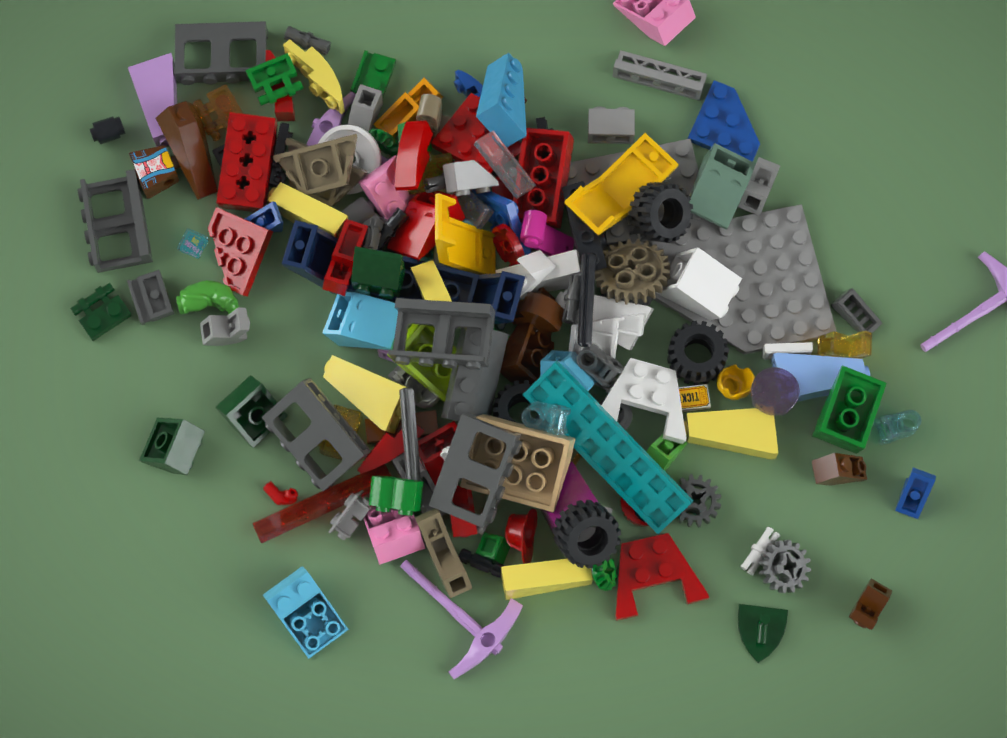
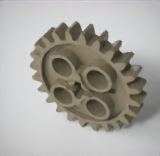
M628 239L625 245L621 241H618V247L609 245L610 252L603 250L607 268L595 271L597 288L600 287L601 294L607 293V299L615 296L616 303L624 299L625 305L630 300H633L634 304L637 305L638 299H642L646 303L647 296L655 299V291L663 293L662 286H668V280L671 278L668 256H664V250H658L656 244L649 247V241H646L642 245L640 244V239H637L635 244H632L631 240Z

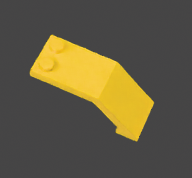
M644 133L599 178L585 187L580 186L564 201V204L597 235H600L629 215V211L632 210L630 202L634 201L633 195L635 192H640L639 188L641 186H646L650 182L662 183L679 164L652 138Z
M440 193L435 194V243L439 263L478 275L496 273L495 246L493 244L495 234L449 217L448 207L455 205L456 199Z

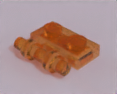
M227 84L207 93L208 103L203 104L201 99L193 102L197 113L205 125L204 129L207 135H210L213 141L221 139L219 129L224 127L227 132L230 112L243 114ZM213 111H215L218 116V119L214 121L211 119L209 115Z

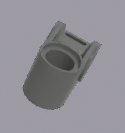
M595 344L583 347L577 356L578 366L605 388H610L612 385L611 381L618 373H622L624 370L620 362L609 356ZM584 353L592 354L594 361L586 360Z

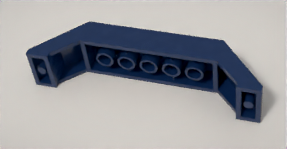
M295 220L282 260V266L323 288L324 278L338 238L321 230L317 225ZM403 256L406 273L400 298L423 300L411 267L425 263V261ZM435 264L452 302L491 304L495 310L494 324L512 323L514 321L525 276L502 271V273L478 275ZM350 281L347 292H357L353 289ZM368 294V296L390 301L393 303H395L397 298L393 297L392 299H386L379 296V294Z

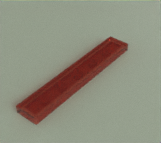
M384 464L373 470L360 473L325 491H321L252 523L260 542L264 543L344 506L345 501L352 493L356 495L363 490L364 492L361 497L370 494L372 476L392 477L389 470Z

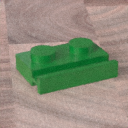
M364 50L350 91L357 93L360 84L382 91V97L384 98L396 65V59L376 53L371 54Z

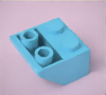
M552 350L540 361V376L558 361L587 391L597 382L578 366L576 361L578 354L575 351Z

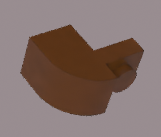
M527 292L525 299L519 300L512 323L514 325L531 323L542 334L558 332L563 323L564 308L548 296Z
M871 578L853 607L849 618L854 620L858 626L872 630L878 621L880 613L890 599L892 590Z

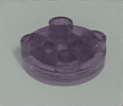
M771 367L762 370L756 375L752 382L750 393L752 404L755 408L765 414L778 416L786 415L796 405L800 390L796 378L789 371L778 367Z

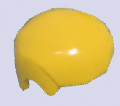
M734 364L722 369L717 376V389L724 397L730 400H739L747 397L755 387V376L748 367L741 369Z

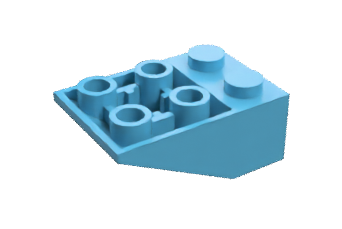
M346 292L345 296L337 294L322 334L338 346L393 350L398 311L395 308V303L357 292Z
M303 566L263 594V597L308 659L349 630Z

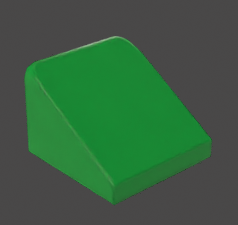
M484 532L476 553L493 560L495 563L504 564L510 546L506 538Z

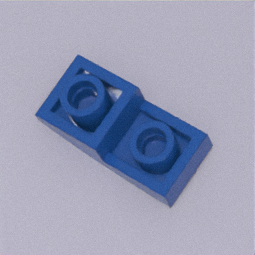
M461 70L455 71L454 85L459 93L463 92L466 98L471 93L481 97L483 85L469 74Z

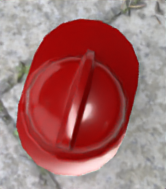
M531 509L528 514H511L505 529L507 543L510 547L521 551L523 564L531 563L533 557L534 536L538 519L536 509Z

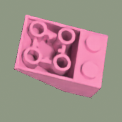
M616 0L613 2V6L642 32L663 46H666L696 18L690 0Z
M370 490L363 492L361 497H368L370 499ZM372 506L363 518L379 565L426 549L414 514L401 515L398 514L397 509L392 508L390 512L376 511V506Z

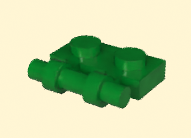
M288 53L246 70L255 93L261 90L265 91V95L257 97L261 106L270 103V105L276 103L277 99L287 95L289 97L296 95L297 91L303 89L300 80L291 83L290 79L296 77L297 72ZM283 82L284 87L272 91L271 86Z

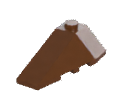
M187 101L167 107L155 119L197 200L215 194L218 191L204 124L194 105Z
M543 287L539 288L537 293L543 294L545 296L550 297L553 300H556ZM531 323L517 324L507 341L500 373L510 382L514 383V381L519 380V384H524V380H529V384L532 385L540 377V361L551 350H554V342L551 341L552 332L542 334Z

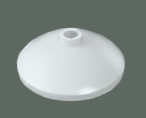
M336 126L321 137L318 144L357 134L358 138L354 154L356 161L353 165L368 171L367 175L381 166V152L376 140L368 131L359 126ZM358 183L347 194L359 193L363 189Z

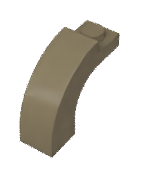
M434 508L416 516L415 520L420 529L422 539L449 597H455L472 589L466 570L455 551L439 510Z

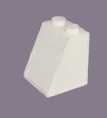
M698 247L677 253L670 265L671 278L668 280V286H662L663 293H656L708 320L719 319L725 316L729 309L728 304L731 298L739 291L738 285L742 278Z

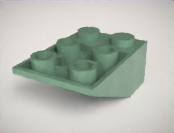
M714 143L703 158L690 194L691 200L689 203L693 204L691 213L727 229L747 188L756 163Z

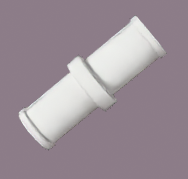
M767 527L759 541L751 546L752 551L740 566L744 571L748 569L747 573L752 576L759 567L758 562L764 559L761 552H769L767 545L774 544L780 537V534L775 532L769 539V536L774 531L770 527Z

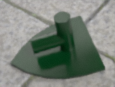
M739 604L738 629L741 640L748 653L759 663L767 658L779 645L785 633L788 610Z

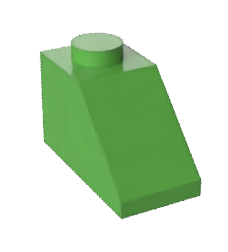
M662 434L650 445L646 452L666 471L688 443L685 441L684 444L663 439Z

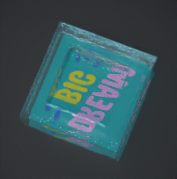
M187 228L177 249L199 259L209 238Z

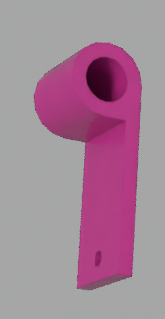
M537 210L524 212L520 241L526 247L541 250L549 256L573 250L574 239L546 225L547 215Z

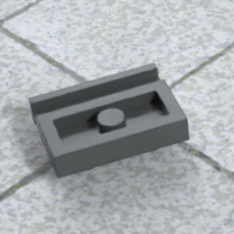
M160 270L139 276L134 280H127L142 325L174 314Z

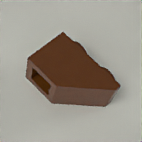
M833 453L812 460L816 484L831 486L867 480L866 464L861 456Z

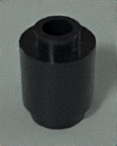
M112 116L92 123L93 128H90L94 142L99 141L100 145L121 138L120 135L126 134L120 117L114 118Z

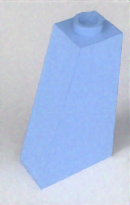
M774 353L771 358L782 405L828 396L842 365L870 376L869 367L865 366L863 359L790 353Z

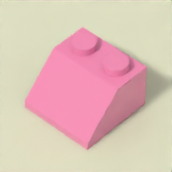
M393 156L358 181L368 199L376 207L380 218L384 217L386 220L393 215L397 208L404 212L409 201L419 193L417 189L396 191L395 170L397 156Z

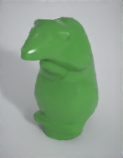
M206 280L189 285L180 291V296H176L180 315L188 314L189 312H200L208 306H214L221 312L225 310L230 314L239 307L238 300L231 288L215 281Z

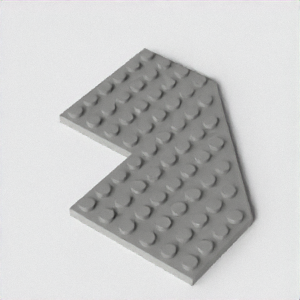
M691 139L659 145L679 164L662 183L679 185V188L686 190L685 195L690 196L699 172ZM625 152L571 162L567 186L581 181L588 185L599 178ZM661 203L658 210L659 221L662 220L664 215L663 203ZM802 204L761 212L760 216L751 214L732 218L727 229L693 214V219L689 221L691 223L690 228L685 229L686 234L680 236L679 240L670 243L647 239L640 241L642 245L649 241V247L656 244L658 250L663 249L664 256H668L670 265L677 253L698 247L742 278L738 285V293L731 298L728 304L729 309L727 313L719 319L708 320L660 296L656 291V298L653 300L667 308L673 309L690 322L697 321V324L701 325L702 321L707 322L706 326L711 327L712 324L715 325V331L721 330L724 333L722 338H726L730 345L737 348L736 350L744 355L762 351L765 344L804 343L834 337L837 334ZM565 205L566 212H567V216H568V221H569V225H570V229H571V233H572V238L574 239L575 250L578 251L577 244H576V240H575L574 233H573V229H572V225H571L570 218H569V214H568V210H567V207H566V205ZM628 215V225H631L630 220H632V216ZM636 234L630 235L632 244H635L637 240ZM604 245V250L610 252V246Z

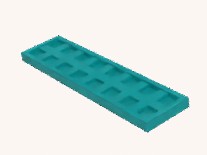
M558 361L522 394L560 434L576 438L574 443L576 451L657 534L693 502L691 497Z

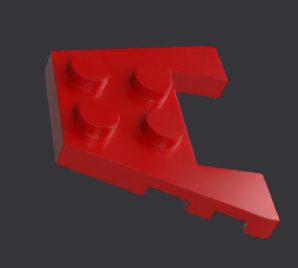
M669 533L621 544L616 621L638 616L632 591L681 580L687 604L709 599L707 591Z

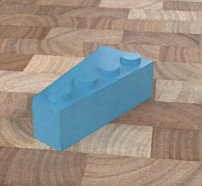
M510 53L505 54L487 66L476 114L479 121L504 148L527 136L523 68L519 60L514 59Z

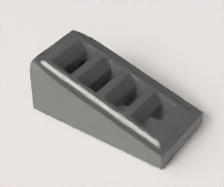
M853 288L846 290L831 304L834 310L864 339L882 324ZM849 299L851 303L845 306L844 303ZM856 306L858 309L852 314L850 310ZM863 313L865 316L858 321L856 318ZM870 320L872 323L864 328L862 325Z

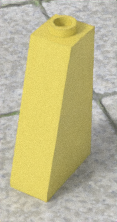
M282 182L277 187H273L267 197L268 204L276 202L280 215L292 223L297 220L317 225L318 228L338 239L345 220L348 219L346 214Z
M332 355L325 365L323 378L380 429L395 434L401 420L399 390L408 387Z
M773 407L687 413L684 426L688 443L766 459H776L778 455Z
M568 559L501 567L506 600L591 585L593 582L591 568L587 569L585 565L583 568L577 567L576 564L573 565Z

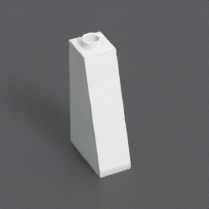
M572 250L548 256L547 258L556 267L531 292L537 293L539 288L542 287L548 292L568 289L570 275H581L579 252ZM521 264L495 271L496 273H502V271L514 273Z
M568 289L564 293L560 292L555 300L563 308H565L564 295L567 294ZM594 295L593 320L646 313L645 327L654 310L649 306L635 305L631 302L625 305V302L621 300L616 303L615 299ZM618 332L617 344L632 350L639 336Z

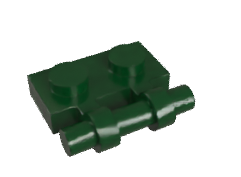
M110 283L104 287L99 286L95 289L96 292L85 299L82 297L77 301L76 305L70 308L75 316L84 311L86 316L78 321L92 341L132 316L119 295L111 300L107 295L115 291ZM102 300L103 305L94 311L90 309V306Z

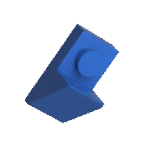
M276 202L269 203L245 218L273 232L283 231V220Z
M913 467L909 477L904 482L895 511L918 519L935 483L936 476Z

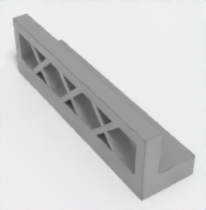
M620 50L618 59H616L612 77L700 100L707 74ZM623 59L631 60L634 64L629 63V62H625V61H622V60H623ZM646 66H653L655 70L647 68ZM667 72H675L677 76L669 74ZM693 77L700 79V82L691 80L689 78Z

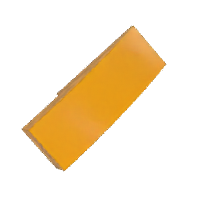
M423 78L409 93L405 92L374 125L377 129H381L395 138L398 136V124L417 121L416 116L423 94L436 95L441 99L444 96L427 79Z

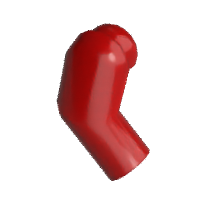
M272 481L263 487V490L276 505H292L297 501L298 492L294 488L280 491Z

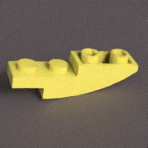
M289 39L283 44L285 54H289L293 65L298 67L301 73L308 78L309 89L316 97L320 96L325 100L330 109H336L340 114H343L345 109L341 88L328 62L313 47H310L305 52Z

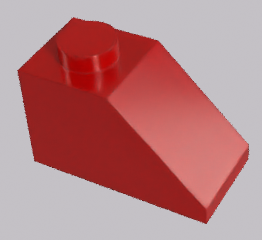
M457 486L452 499L453 504L475 513L472 490ZM450 515L453 537H468L477 534L476 525Z

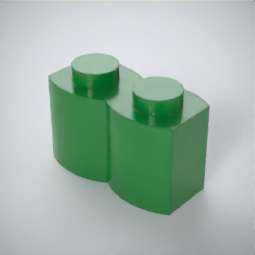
M381 475L372 476L369 505L376 506V511L390 512L392 508L397 509L398 514L413 515L414 511L421 510L423 481Z

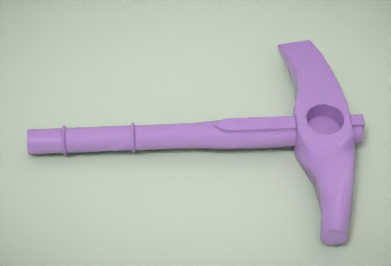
M350 92L343 97L345 109L343 114H340L336 109H329L321 119H314L312 124L314 129L306 145L318 144L321 137L327 131L341 125L345 113L353 103L355 93ZM381 155V165H382L383 163H385L386 161H388L389 158L387 159V158H385L384 156Z
M985 251L978 257L991 272L999 293L920 344L924 352L938 346L939 343L956 332L958 333L959 330L988 314L1003 303H1007L1006 266Z
M408 560L401 564L400 567L409 577H412L475 637L468 653L455 667L448 671L453 679L458 678L481 663L491 653L497 655L501 652L503 648L501 642L517 620L523 607L522 604L511 598L501 616L483 628L442 593L437 586L430 582Z

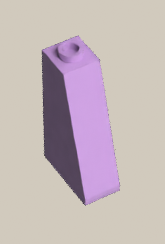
M171 53L128 67L156 147L168 146L169 144L155 118L167 107L177 104V82L174 74L175 62Z

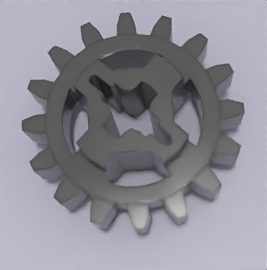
M690 474L688 481L683 477L679 481V486L691 498L700 499L698 505L696 502L691 503L679 514V523L687 520L688 527H691L692 523L696 522L699 528L702 521L708 525L711 521L709 516L716 518L718 513L715 510L721 508V504L716 502L721 499V494H715L718 486L711 487L710 478L706 482L702 481V475H699L698 479L695 480L693 475ZM693 486L701 487L703 489H696ZM710 498L711 506L707 510L705 502ZM687 512L695 513L697 516L690 515Z
M778 540L774 544L767 545L769 552H761L765 559L758 562L759 565L763 566V570L759 571V574L766 576L763 580L764 584L771 583L770 590L778 589V593H786V591L791 593L795 592V588L803 587L801 581H808L809 578L805 575V572H810L811 568L806 567V563L811 560L810 558H804L807 552L806 549L798 550L800 547L799 543L792 544L791 540Z

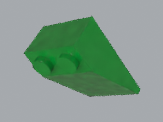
M842 365L819 415L812 437L855 454L864 450L887 383Z

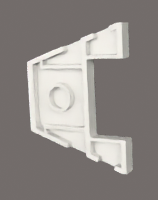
M646 313L593 320L592 344H595L615 359L618 332L642 336ZM577 323L571 326L569 351H575L579 354L583 347L578 345ZM584 353L586 360L594 361L592 354ZM614 378L611 381L612 385L610 386V388H605L598 382H596L595 385L605 389L606 392L609 393L617 378Z
M630 358L601 406L616 421L618 420L621 403L665 415L666 422L663 439L684 444L686 432L676 370Z

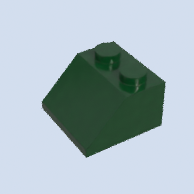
M355 246L351 278L353 289L365 295L375 293L386 299L400 298L406 273L403 256Z
M250 375L216 406V409L247 443L254 448L270 433L262 417L278 402L260 381ZM283 411L278 417L283 421L288 415Z
M157 417L139 461L173 474L187 475L193 466V459L202 444L205 431L184 419Z

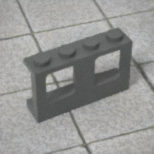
M266 21L175 24L174 74L177 82L183 85H192L194 83L216 84L217 82L236 84L240 81H250L246 70L252 67H230V43L242 40L256 41L257 54L255 66L266 62L268 40ZM187 42L211 43V66L209 68L186 69L184 67L185 44Z
M127 170L126 177L87 184L85 179H81V188H78V196L80 202H84V209L81 210L83 223H87L88 228L87 231H84L87 245L90 244L91 252H88L90 266L94 265L97 272L100 273L153 262L140 181L136 170ZM113 191L122 192L125 207L124 213L98 219L94 218L91 203L92 196ZM128 233L132 254L128 257L102 261L100 259L98 239L100 237Z
M396 298L395 308L398 311L394 345L393 350H388V355L395 363L409 365L410 362H419V365L432 367L434 363L442 364L446 368H457V365H461L471 370H480L481 367L489 366L495 310L491 304ZM410 325H430L435 327L432 353L405 351L407 332ZM457 328L482 330L479 356L452 354L454 334Z
M311 378L302 380L262 417L266 422V428L271 433L276 434L281 440V446L286 451L291 452L296 458V464L310 475L313 485L322 491L331 488L359 460L372 452ZM293 402L297 403L311 419V425L297 438L294 437L278 417ZM323 440H328L342 457V462L328 475L324 473L309 455Z
M467 412L460 417L429 506L483 528L495 519L497 510L494 509L496 502L502 499L505 492L504 480L511 475L514 467L511 461L514 454L517 455L522 445V441H520L521 433L509 432L476 418V415ZM478 432L506 443L507 447L498 469L479 463L469 457V452ZM461 478L489 489L490 493L481 515L453 504L452 499Z

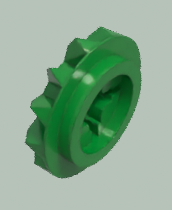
M371 129L369 131L376 140L380 151L390 156L397 155L399 143L392 135L381 129Z
M610 559L608 562L604 560L602 565L598 567L596 564L593 565V568H591L592 576L597 586L603 591L611 590L616 585L615 579L618 577L616 575L617 568L614 566V559Z

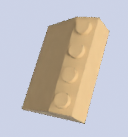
M486 414L477 416V419L509 432L521 433L520 441H522L519 453L517 455L514 454L511 461L514 467L509 478L506 477L504 480L505 492L502 499L554 512L570 464L576 438ZM478 432L469 452V457L479 463L498 469L507 446L501 440ZM462 478L460 487L489 495L490 491L487 487Z

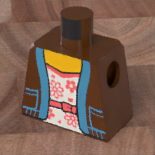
M162 145L129 153L147 199L152 198L180 181L176 169L181 167L175 155L170 157L166 146Z

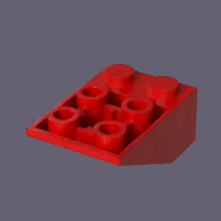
M423 188L409 201L404 211L409 218L396 232L397 235L391 238L387 250L416 260L426 256L436 245L435 194L440 193L456 199V204L448 207L449 217L463 221L465 216L457 196L440 191L427 193Z

